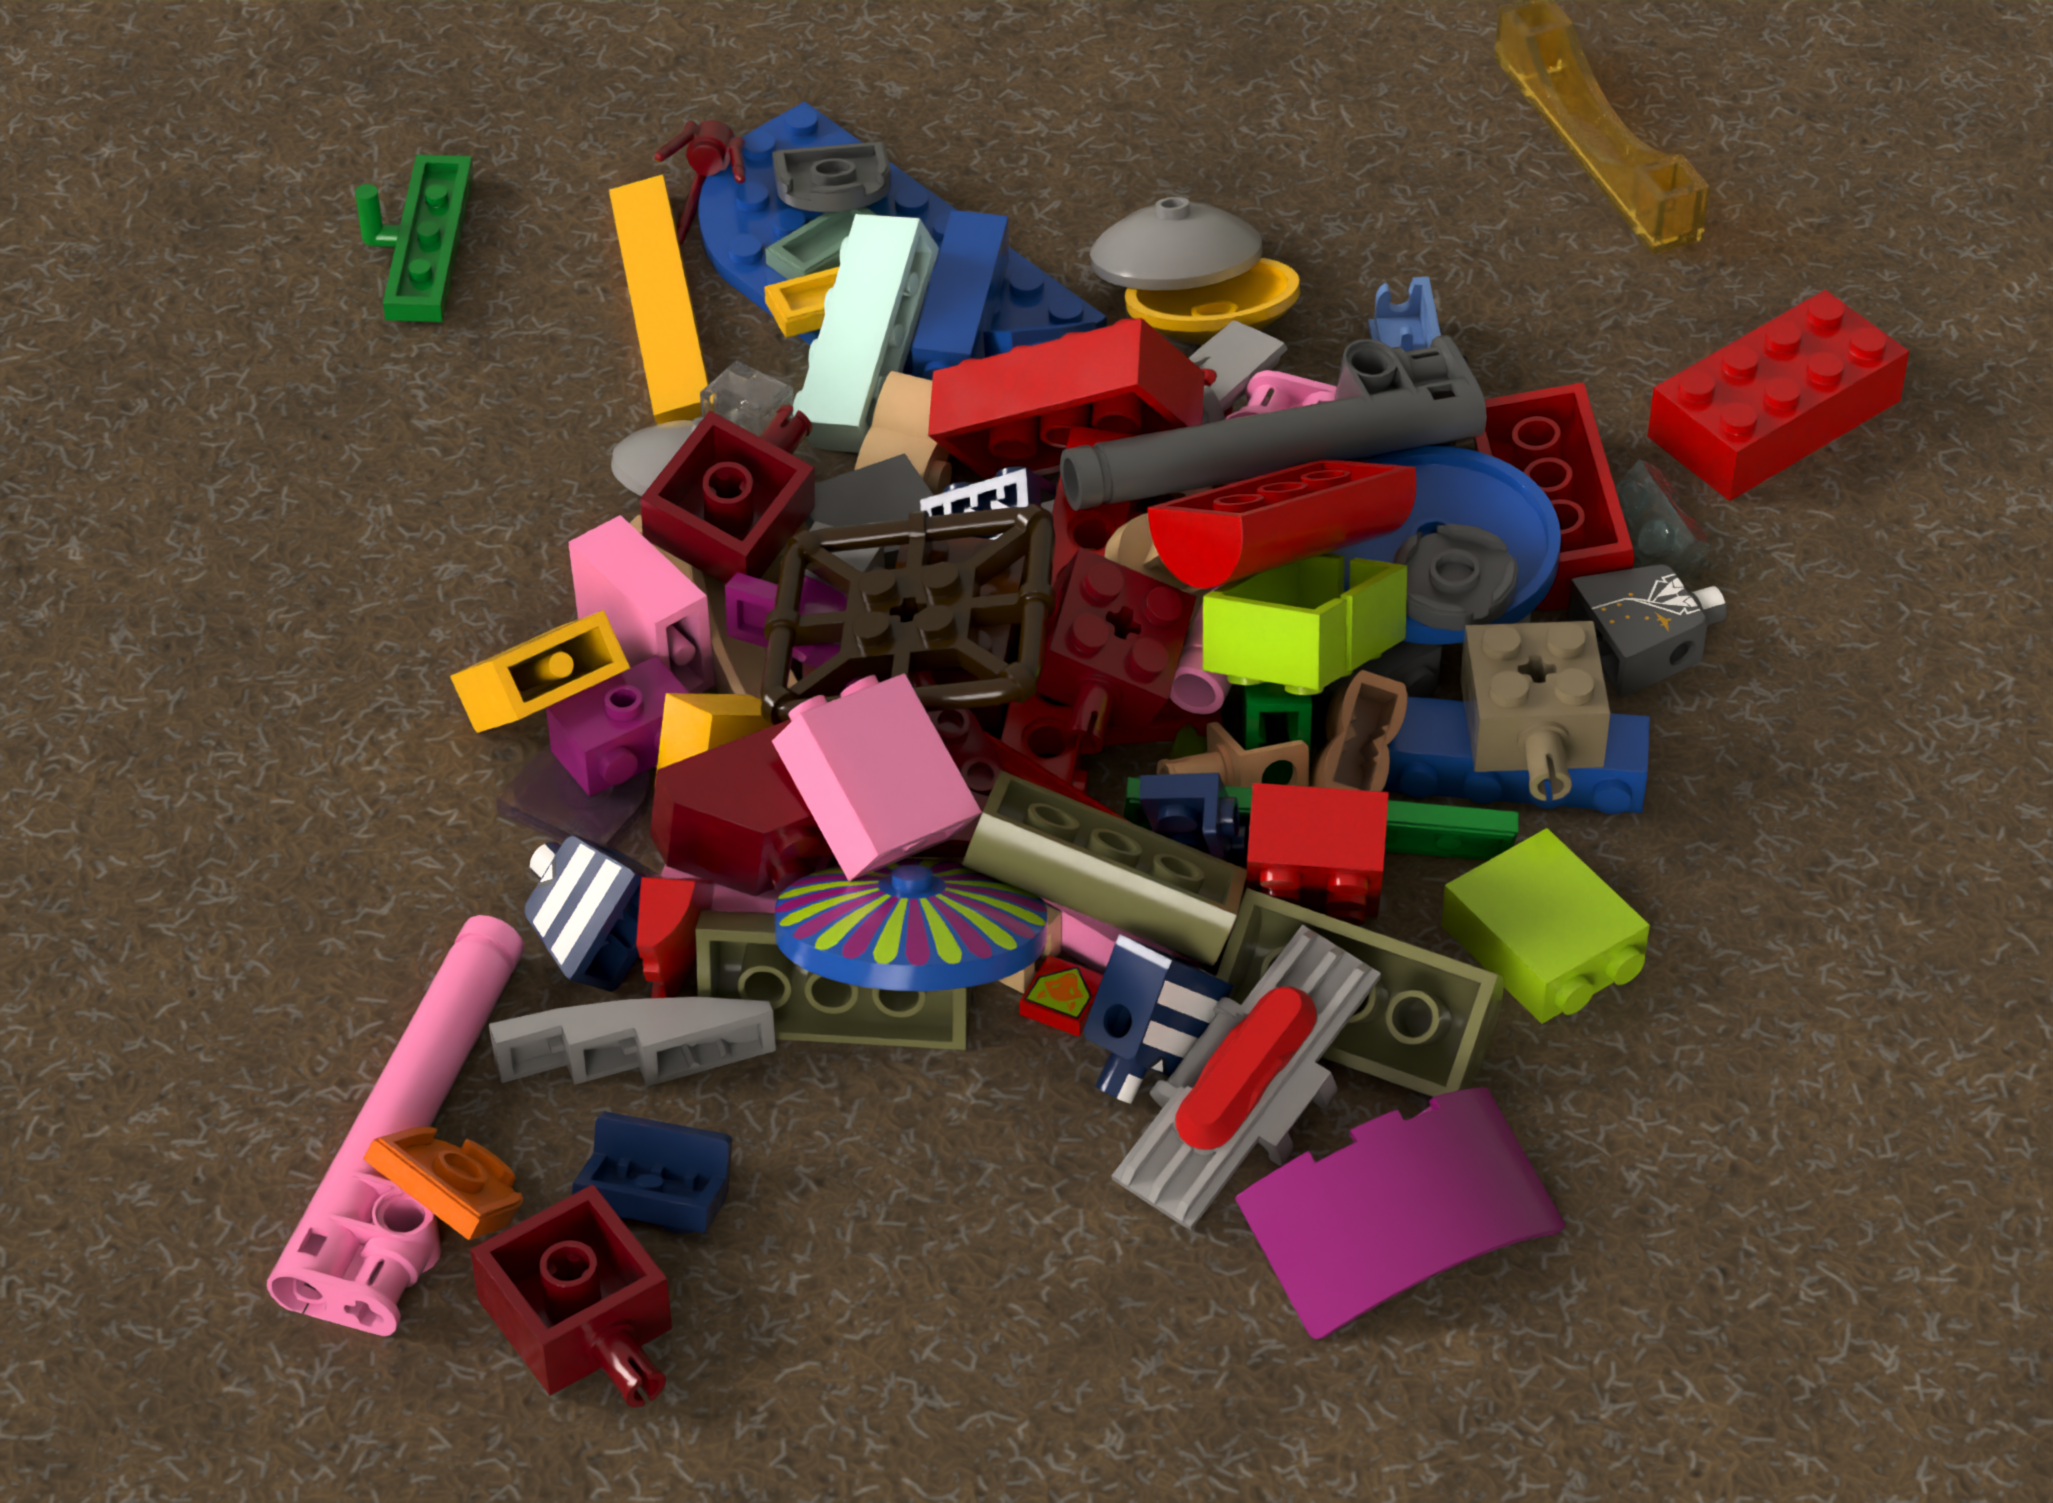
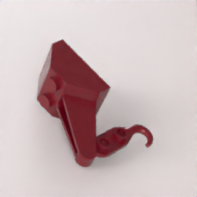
M933 670L916 671L914 687L938 685L933 676ZM968 708L927 712L979 808L983 812L1000 770L1006 772L1003 764L977 718ZM791 719L657 770L650 835L667 867L702 879H713L715 883L757 896L772 889L783 892L792 883L814 873L821 856H835L772 742L792 722ZM982 813L951 840L910 857H965Z

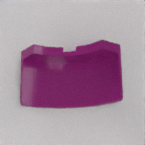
M1487 1087L1458 1090L1434 1096L1429 1101L1430 1107L1417 1116L1405 1121L1398 1109L1350 1129L1349 1134L1354 1142L1353 1144L1318 1162H1315L1311 1153L1307 1151L1234 1197L1310 1337L1313 1339L1326 1338L1396 1295L1471 1259L1518 1242L1555 1235L1565 1229V1223Z

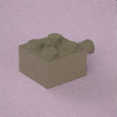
M1570 621L1465 625L1460 681L1474 771L1528 770L1530 793L1535 798L1546 801L1545 779L1550 781L1552 800H1558L1568 794L1572 787L1568 769L1604 767L1610 708L1594 622Z

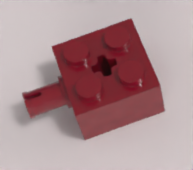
M780 406L775 417L758 437L722 416L709 411L640 498L643 537L655 546L724 584H727L737 572L760 579L786 546L788 539L796 533L815 508V467L792 455L805 437L809 436L812 432L813 426L809 418L798 410L792 420L789 421L788 418L793 412V406Z
M1080 547L1053 585L1056 592V608L1053 615L1048 618L1043 670L1036 685L1038 693L1073 707L1067 728H1065L1063 733V743L1073 750L1078 736L1084 735L1079 753L1092 755L1099 753L1103 749L1108 722L1141 735L1168 701L1197 597Z
M593 1184L470 1249L478 1301L549 1396L600 1368L612 1380L630 1407L635 1408L645 1405L644 1399L637 1391L639 1386L650 1401L656 1399L666 1385V1377L654 1365L641 1346L672 1330L667 1277Z

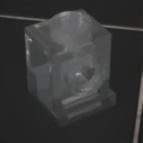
M736 360L700 392L701 416L705 417L709 411H712L759 437L775 417L780 406H793V387ZM793 412L788 418L789 421L793 418Z

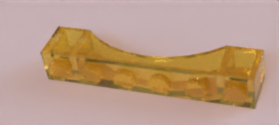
M1519 0L1499 6L1494 59L1652 255L1703 240L1710 186L1682 153L1667 154L1654 150L1638 139L1621 121L1594 78L1582 50L1574 23L1554 0Z

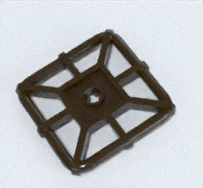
M1030 504L1026 507H1009L929 516L928 511L924 510L910 512L909 519L827 527L811 532L802 529L788 539L789 547L781 561L774 609L765 618L764 636L768 641L760 688L761 715L772 725L789 720L788 713L808 699L824 695L826 701L830 702L841 698L840 695H831L854 678L892 674L891 678L905 673L926 712L995 706L1013 701L1020 704L1026 702L1037 693L1036 684L1039 681L1044 664L1048 618L1053 615L1056 608V592L1051 586L1056 541L1053 526L1054 519L1051 512L1037 504ZM1003 534L966 561L954 563L940 562L930 565L932 541ZM909 544L906 568L876 569L869 572H861L831 553ZM1028 553L1026 582L1017 593L980 596L981 586ZM806 569L848 595L846 611L800 616L799 610ZM914 616L913 621L901 622L908 617ZM1021 623L1017 662L1014 661L1007 664L975 643L976 627ZM841 642L839 653L792 687H787L793 648L795 646ZM962 667L981 679L978 681L914 687L916 671Z

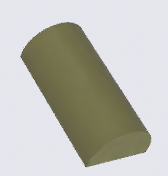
M1002 770L998 774L962 862V866L1211 967L1216 963L1235 922L1247 877V870Z
M1246 888L1216 976L1234 985L1228 997L1229 999L1242 1005L1299 928L1304 925L1381 973L1379 981L1322 1055V1058L1432 1097L1453 1091L1470 1089L1485 1060L1497 1025L1504 991V980L1501 975Z
M701 910L696 925L698 997L769 1001L773 1010L775 1039L966 1050L972 987L939 991H895L838 982L800 967L782 953L775 940V913Z

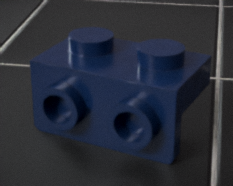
M604 1111L595 1122L593 1154L574 1180L572 1195L593 1184L622 1221L633 1219L659 1224L666 1231L677 1234L706 1233L723 1206L728 1194L732 1137L724 1133Z

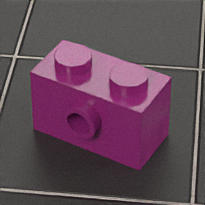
M657 655L546 707L551 752L589 797L614 785L621 784L629 778L657 765L666 693L690 694Z

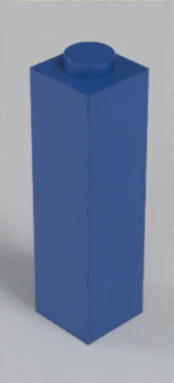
M951 210L912 346L913 376L932 380L933 371L956 366L966 359L983 358V331H990L1009 261L1008 216Z

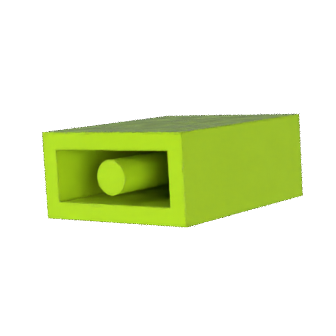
M1548 828L1445 884L1441 926L1487 971L1501 975L1504 980V988L1541 1024L1562 1012L1566 1015L1578 1012L1589 1002L1593 994L1612 983L1624 985L1630 982L1639 974L1644 966L1650 924Z

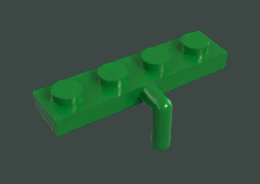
M416 154L400 225L382 223L379 195L376 186L363 184L356 188L355 197L362 241L370 247H395L383 299L385 321L443 322L474 176L472 156Z

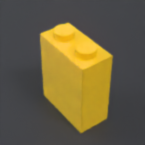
M602 610L558 626L457 672L450 677L473 728L479 733L520 720L630 669V666L607 615Z

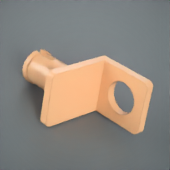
M1212 722L1207 724V752L1170 760L1162 759L1157 764V775L1219 773L1224 786L1253 788V783H1262V775L1271 763L1278 760H1287L1292 763L1293 767L1292 778L1287 785L1309 787V748L1303 740H1295L1245 751L1218 722Z

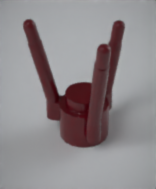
M709 120L699 125L694 121H688L683 132L662 146L654 155L657 162H663L688 144L686 157L696 175L676 227L680 245L684 243L687 232H689L699 204L702 186L707 176L715 175L720 170H726L731 160L735 181L738 184H742L746 180L742 155L745 141L741 137H735L728 125L720 121Z

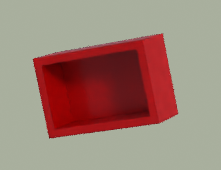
M1253 783L1247 854V888L1319 913H1326L1325 915L1356 926L1365 923V916L1378 917L1384 869L1389 792Z

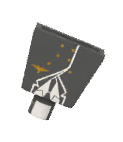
M1663 564L1571 579L1567 621L1594 622L1603 674L1619 698L1629 696L1701 662L1707 626L1723 622L1727 616L1725 600L1716 586L1688 593L1671 567Z

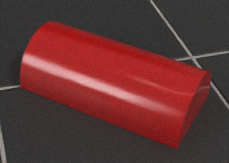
M1584 382L1484 399L1487 416L1486 427L1482 435L1473 438L1477 452L1505 461L1530 477L1544 491L1556 511L1561 532L1560 561L1557 576L1550 591L1536 607V609L1543 611L1568 609L1571 579L1632 569L1634 563L1633 546Z
M1319 459L1147 507L1152 540L1165 566L1179 580L1196 588H1213L1392 534L1402 527L1413 509L1416 497V468L1412 466Z

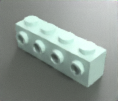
M855 214L850 234L842 241L840 267L835 284L826 294L824 302L825 317L818 338L810 346L809 369L803 389L796 394L793 403V417L800 410L812 423V432L805 438L814 448L859 453L863 441L872 426L876 403L890 371L903 373L939 250L920 218Z

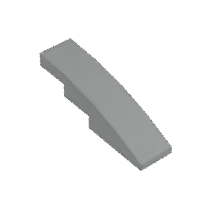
M712 997L626 999L557 1008L489 1024L494 1064L501 1083L567 1065L574 1085L639 1067L648 1087L776 1051L773 1010L769 1001Z

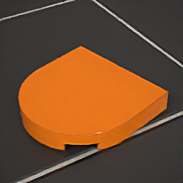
M415 1127L375 1138L363 1157V1160L468 1240L509 1226L523 1203L522 1193L515 1192L512 1187L516 1181L515 1174L501 1159L469 1139L465 1140L461 1148L435 1139L434 1136L438 1130L437 1128Z

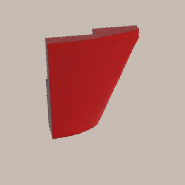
M641 877L636 946L639 958L643 960L645 980L653 981L651 998H675L690 974L697 958V921L702 909L711 910L715 880Z

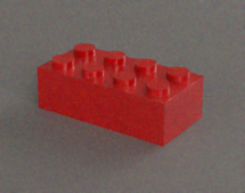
M1823 290L1653 387L1647 437L1728 501H1732L1901 401L1910 351L1830 292Z
M1142 318L1121 319L1115 322L1114 325L1088 332L1067 333L1061 339L1034 346H1016L1006 353L983 359H966L956 366L933 371L928 436L984 480L995 478L996 473L1004 468L1016 466L1030 468L1039 476L1060 472V458L1062 451L1067 447L1071 425L1144 435L1202 424L1205 372Z

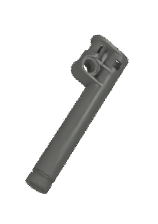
M1437 336L1432 340L1430 347L1411 351H1404L1401 347L1391 348L1383 342L1372 339H1360L1350 343L1344 350L1335 400L1105 441L1096 443L1093 447L1083 445L1067 448L1062 451L1060 458L1061 481L1066 499L1071 508L1075 511L1099 507L1102 503L1111 505L1251 479L1319 459L1349 461L1479 437L1483 434L1486 427V405L1477 380L1456 344L1449 336Z

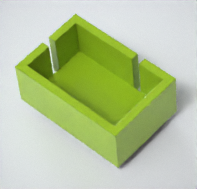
M1326 553L1229 582L1203 596V671L1225 674L1230 683L1238 685H1256L1266 681L1285 685V691L1291 694L1314 695L1321 693L1325 686L1340 677L1351 675L1357 667L1369 660L1380 658L1384 651L1406 639L1407 565L1354 558L1350 560V589L1344 592V556Z

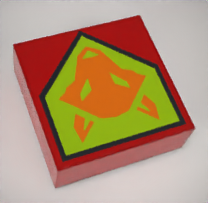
M1048 955L1019 1000V1015L1080 1037L1084 1031L1103 974Z

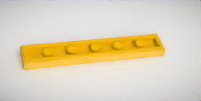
M662 174L610 189L609 193L647 384L657 425L670 421L694 420L699 417H705L709 411L716 413L671 200L664 176Z

